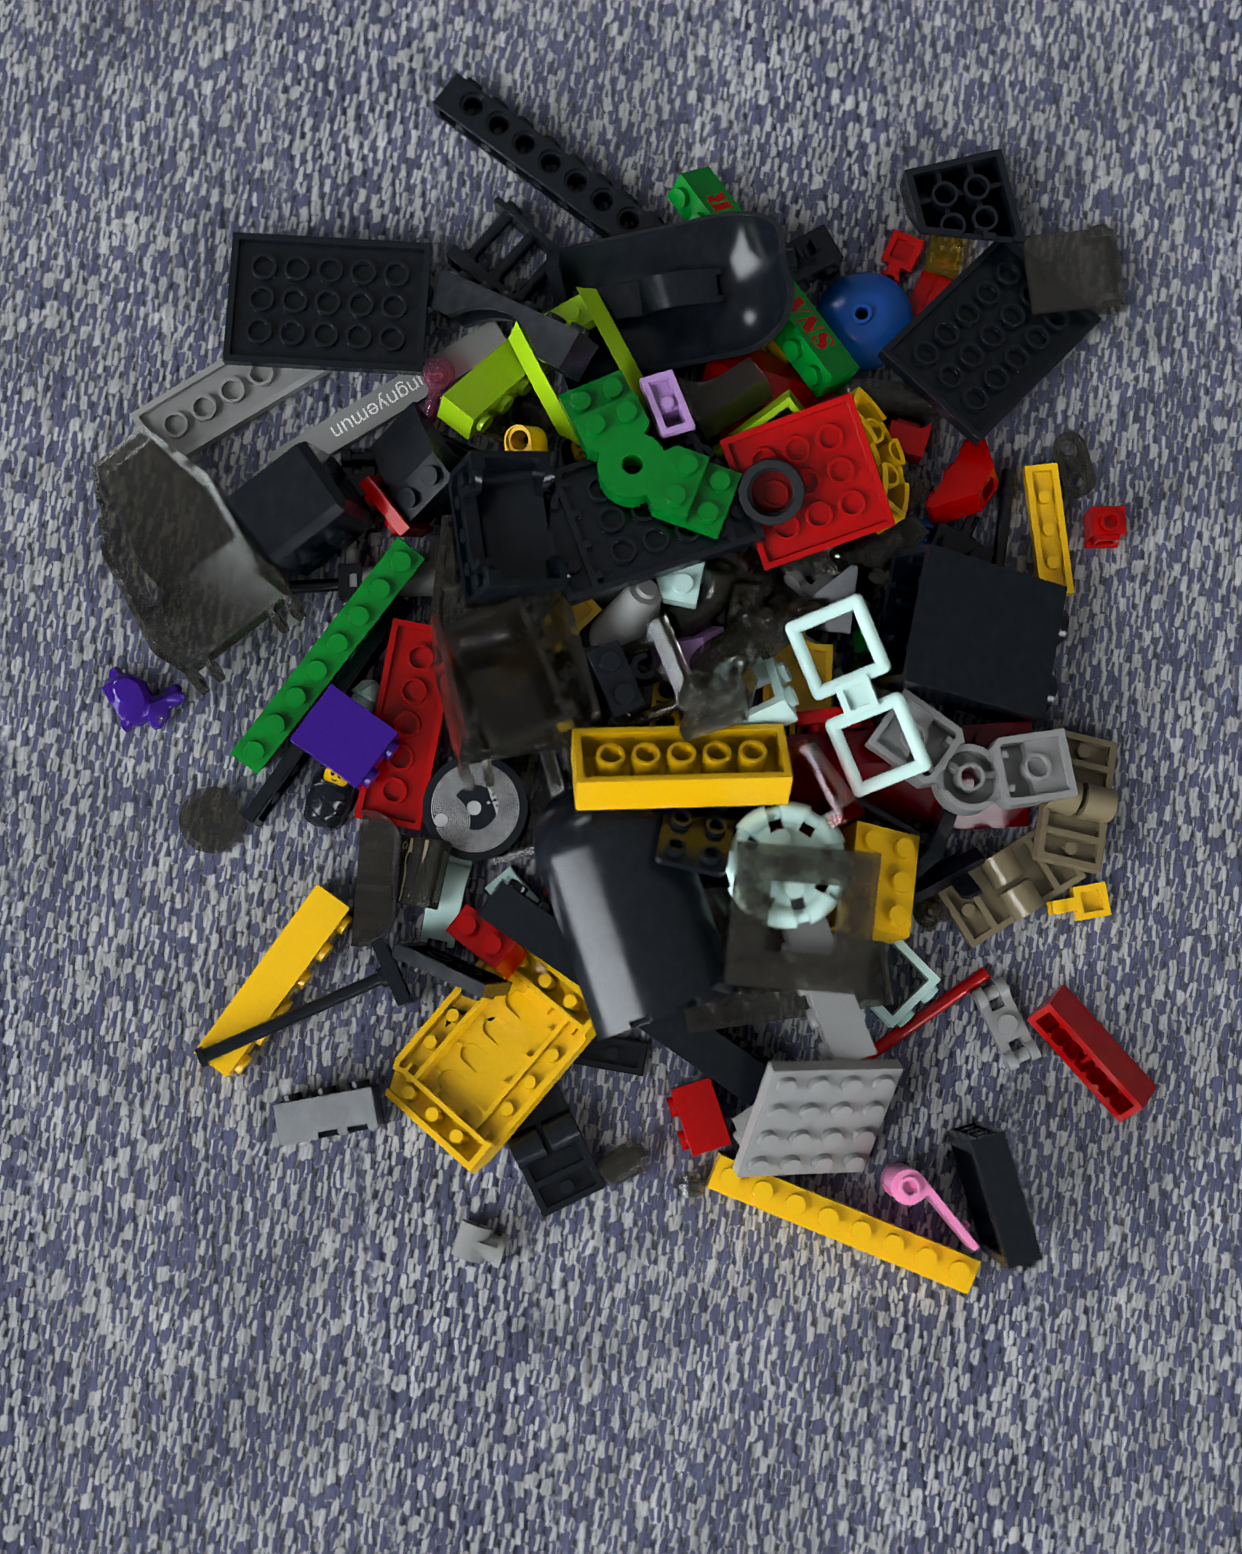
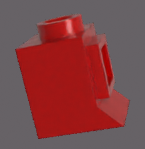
M897 418L896 421L892 420L890 425L884 424L891 438H898L905 461L919 465L920 459L923 458L933 423L919 428L920 424Z
M1125 506L1091 507L1083 515L1085 549L1118 548L1119 541L1127 534Z

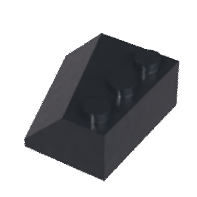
M1001 149L906 169L904 171L899 187L907 217L920 235L1025 244V237Z

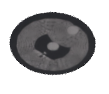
M470 754L449 761L431 778L423 798V819L429 835L443 851L463 860H487L505 852L518 839L527 819V794L519 776L506 763L488 755Z

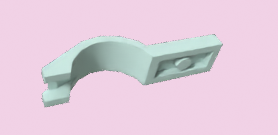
M442 849L440 850L429 889L421 942L427 943L428 938L447 942V947L454 949L455 939L445 930L461 911L473 861L459 859Z

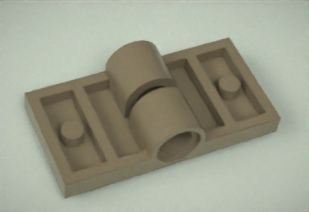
M1065 730L1078 796L1039 804L1032 859L1098 874L1102 870L1107 823L1113 819L1118 806V792L1112 789L1118 743Z
M1036 828L987 857L985 859L986 863L968 872L981 888L982 893L972 899H962L952 886L940 891L936 895L971 949L1012 923L1038 910L1046 902L1087 876L1083 871L1033 860L1032 853Z

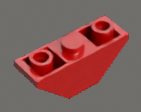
M985 438L976 447L968 439H965L960 447L958 457L953 464L948 465L945 469L941 483L936 490L931 491L928 495L925 507L930 524L934 525L936 522L947 523L982 512L999 485L995 466Z

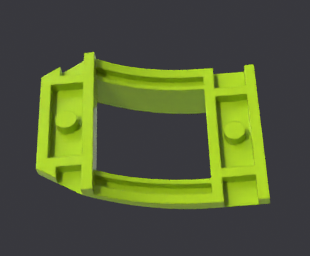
M576 287L579 292L577 296L550 311L564 318L567 321L565 325L570 326L572 321L587 330L597 326L620 371L622 370L632 392H636L646 413L647 404L639 386L640 378H643V375L597 289ZM516 321L508 339L559 436H564L580 446L560 405L559 398L535 356L532 342L526 330L520 327Z

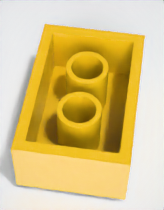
M860 821L840 829L846 841L843 843L846 856L850 855L851 868L846 891H841L837 898L839 903L829 914L828 925L830 930L888 944L909 938L920 836Z

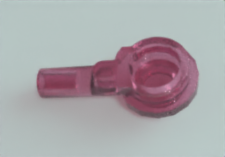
M434 356L424 363V376L422 377L429 388L424 413L432 423L436 421L441 392L449 387L455 378L453 364L443 356Z

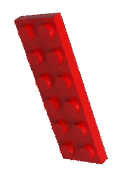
M393 618L374 715L399 733L400 737L397 742L400 743V747L389 761L384 758L376 769L380 773L369 788L363 786L359 791L354 814L355 818L418 831L422 830L424 822L423 798L428 783L433 777L461 631Z

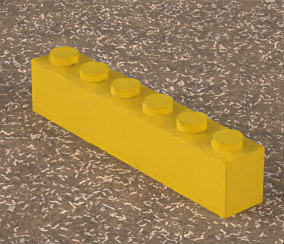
M316 884L198 1047H209L286 1013L293 1004V1001L289 998L296 988L303 990L311 980L313 973L309 970L317 960L322 963L332 951L334 946L330 944V941L337 932L342 935L351 925L354 918L350 914L354 909L323 886ZM270 1035L211 1060L210 1065L226 1077L233 1076L235 1072L240 1075L252 1060V1057L248 1055L256 1044L261 1047Z

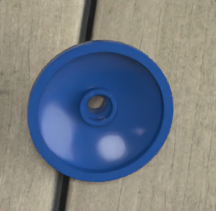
M872 272L853 273L835 281L822 294L816 306V310L860 367L857 371L874 370L885 366L886 364L877 357L879 352L913 320L911 304L902 288L890 278ZM859 311H866L868 313L867 318L863 320L856 318V314Z

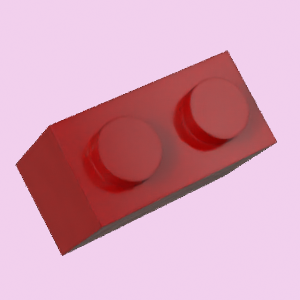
M468 904L464 906L445 930L506 980L509 979L528 955V952L517 942L478 916V912Z
M706 1076L670 1088L672 1096L666 1098L672 1118L677 1116L680 1118L683 1129L677 1131L683 1151L690 1149L691 1155L694 1157L732 1144L710 1077Z

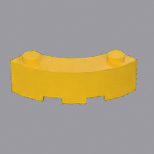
M857 387L851 393L890 509L897 524L905 519L909 503V483L904 482L902 466L906 464L903 450L898 438L892 439L883 421L887 419L884 413L861 387ZM888 528L877 531L875 533L880 534Z

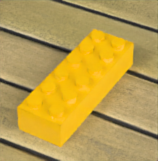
M783 723L572 728L571 764L575 810L788 805L793 775Z

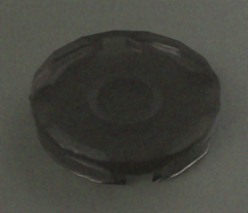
M216 786L201 788L192 793L182 805L179 815L180 831L185 841L196 850L209 854L224 853L235 847L244 837L247 820L241 816L246 811V808L241 799L227 789Z

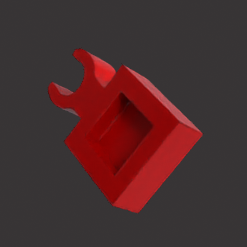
M894 229L881 257V263L888 265L887 269L881 272V275L893 278L895 283L900 286L902 271L910 275L912 274L925 247V241Z

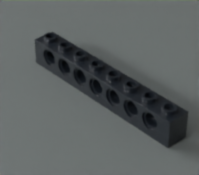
M456 73L434 100V111L438 118L601 238L664 225V221L658 214L653 211L646 212L639 207L638 202L632 195L625 191L620 193L612 187L610 180L599 172L594 174L586 168V164L579 156L573 153L569 155L564 152L553 137L547 134L543 136L534 130L533 124L522 115L515 116L508 110L507 105L496 96H493V98L489 97L472 78L468 77L465 79ZM471 108L481 109V112L476 115L466 113ZM496 127L507 128V131L502 134L492 132ZM524 145H528L533 148V150L528 153H521L518 151V149ZM554 164L559 169L555 172H547L544 170V167ZM575 183L585 186L581 191H573L569 187ZM600 202H606L611 205V208L601 211L595 206ZM626 221H632L638 226L635 229L627 230L621 225Z

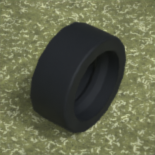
M779 458L762 459L751 465L742 476L739 486V500L745 513L754 521L765 525L782 524L792 519L800 510L805 496L804 480L799 470L789 461ZM766 471L781 472L789 478L792 484L793 495L791 501L785 508L777 512L762 510L755 504L752 498L751 489L754 480Z

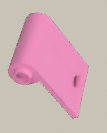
M900 1162L891 1163L883 1169L880 1181L882 1188L887 1194L904 1205H915L926 1198L960 1242L973 1251L979 1248V1245L966 1230L971 1226L969 1222L963 1219V1224H961L918 1171Z

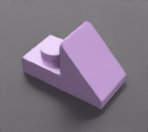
M672 369L640 378L639 386L651 414L650 428L654 433L664 439L695 430L694 421Z

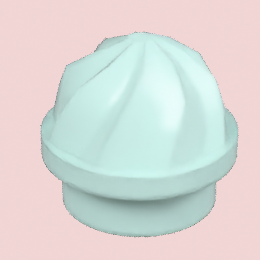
M361 680L354 688L352 687L351 692L353 694L351 698L373 714L380 685L375 680Z

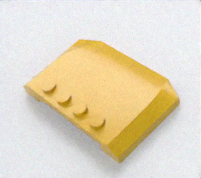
M527 949L525 950L528 952V955L508 979L513 982L508 995L495 996L494 999L481 998L480 1001H476L463 996L461 988L457 986L396 1056L392 1068L395 1071L390 1089L387 1088L385 1092L386 1097L472 1174L476 1173L493 1159L596 1036L580 987ZM479 959L475 964L476 966L482 969H485L493 974H496L504 978L494 969L488 966L485 962H483L481 959ZM458 1010L467 1012L462 1015ZM446 1020L451 1022L448 1026L445 1027Z

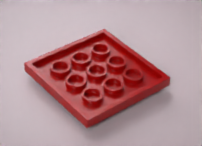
M851 392L719 440L729 469L742 473V476L751 465L762 459L779 458L789 461L795 466L804 480L805 496L802 506L795 516L782 524L765 525L761 523L766 539L765 542L756 544L765 571L896 525ZM766 471L760 474L754 480L751 489L755 504L768 512H777L785 508L793 495L792 484L789 478L778 471Z

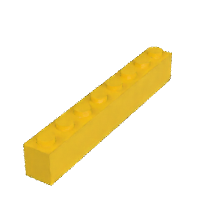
M718 1152L706 1182L707 1188L969 1295L981 1263L976 1257L779 1176L737 1177L733 1169L735 1158Z

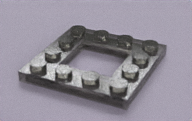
M738 840L723 982L728 985L866 995L882 854L871 851ZM772 881L839 886L832 955L765 949Z

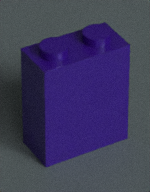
M332 684L290 738L293 744L358 791L363 786L369 788L380 773L376 769L384 758L389 761L400 747V743L397 742L400 736L396 730Z

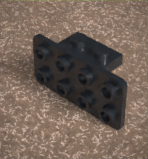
M738 806L665 808L655 856L656 862L661 865L696 873L723 877L727 869L732 835L736 833L737 829L735 826L742 819V813L737 812Z

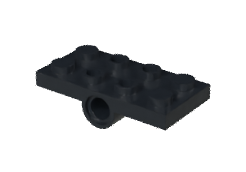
M556 1082L507 1141L510 1151L519 1169L522 1170L543 1217L606 1187L560 1086Z

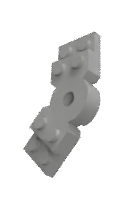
M906 688L901 692L905 697L931 760V768L929 770L907 778L905 781L917 789L931 787L934 797L947 811L956 815L971 816L984 811L993 804H996L1003 810L1037 806L1044 802L1070 799L1078 796L1064 728L999 737L985 749L975 744H963L965 741L962 728ZM894 708L888 710L864 744L865 747L891 765L890 770L915 760ZM962 772H967L973 777V787L967 786L963 782Z

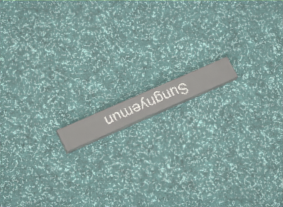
M495 321L487 322L427 358L424 364V376L399 375L270 452L268 456L273 462L295 444L307 441L327 454L334 456L341 452V449H346L399 417L412 402H417L419 405L462 379L506 340V337Z

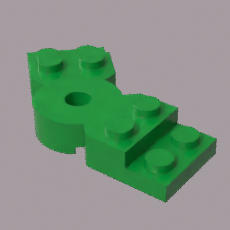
M622 370L615 371L558 395L560 405L586 459L598 462L599 485L608 499L620 506L633 508L647 502L652 517L718 540L742 479V473L710 463V456L678 445L664 451L654 438L648 436L650 421L636 392H632ZM628 466H637L641 471L636 474H629L624 469Z

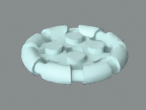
M788 801V805H776L769 808L761 806L748 813L735 826L737 831L731 841L725 873L730 883V887L727 889L739 908L748 916L753 914L763 920L761 924L780 929L797 928L798 924L805 922L813 924L827 916L839 903L837 898L841 891H846L851 868L850 855L846 856L843 845L846 841L839 828L825 814L820 816L810 810L811 806ZM780 819L783 829H778L771 833L768 823ZM803 822L815 828L810 838L798 831ZM749 837L759 842L753 853L744 847ZM829 847L832 860L822 862L823 856L819 849ZM788 855L795 860L796 870L793 874L784 875L778 871L776 863L779 857ZM751 868L754 881L744 883L741 870ZM820 878L829 882L824 893L814 888ZM762 893L775 899L770 908L759 902ZM802 897L805 908L793 911L790 900Z

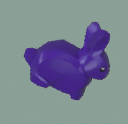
M117 666L110 669L109 681L102 687L108 701L113 705L120 717V725L126 733L134 727L143 726L146 723H149L155 730L161 729L170 717L171 708L180 705L186 699L185 693L182 692V687L177 684L171 685L161 695H153L146 681L134 674L123 673L121 668Z

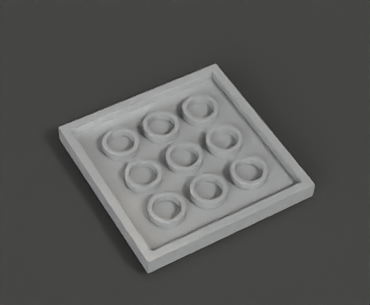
M899 1060L769 1062L733 1164L736 1176L752 1177L863 1172L903 1071Z

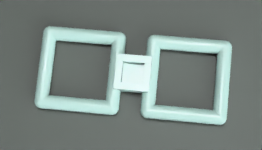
M851 595L788 622L785 626V631L813 698L822 700L837 694L844 713L828 719L825 727L852 793L856 797H862L929 770L931 768V760L904 695L900 692H894L878 698L871 682L872 678L887 673L891 669V664L862 595ZM853 610L874 663L823 684L801 632ZM894 708L915 760L863 781L842 729Z

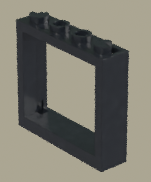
M980 1121L947 1130L946 1132L982 1251L1008 1270L1013 1269L1015 1273L1027 1271V1268L1034 1267V1262L1044 1260L1005 1130Z

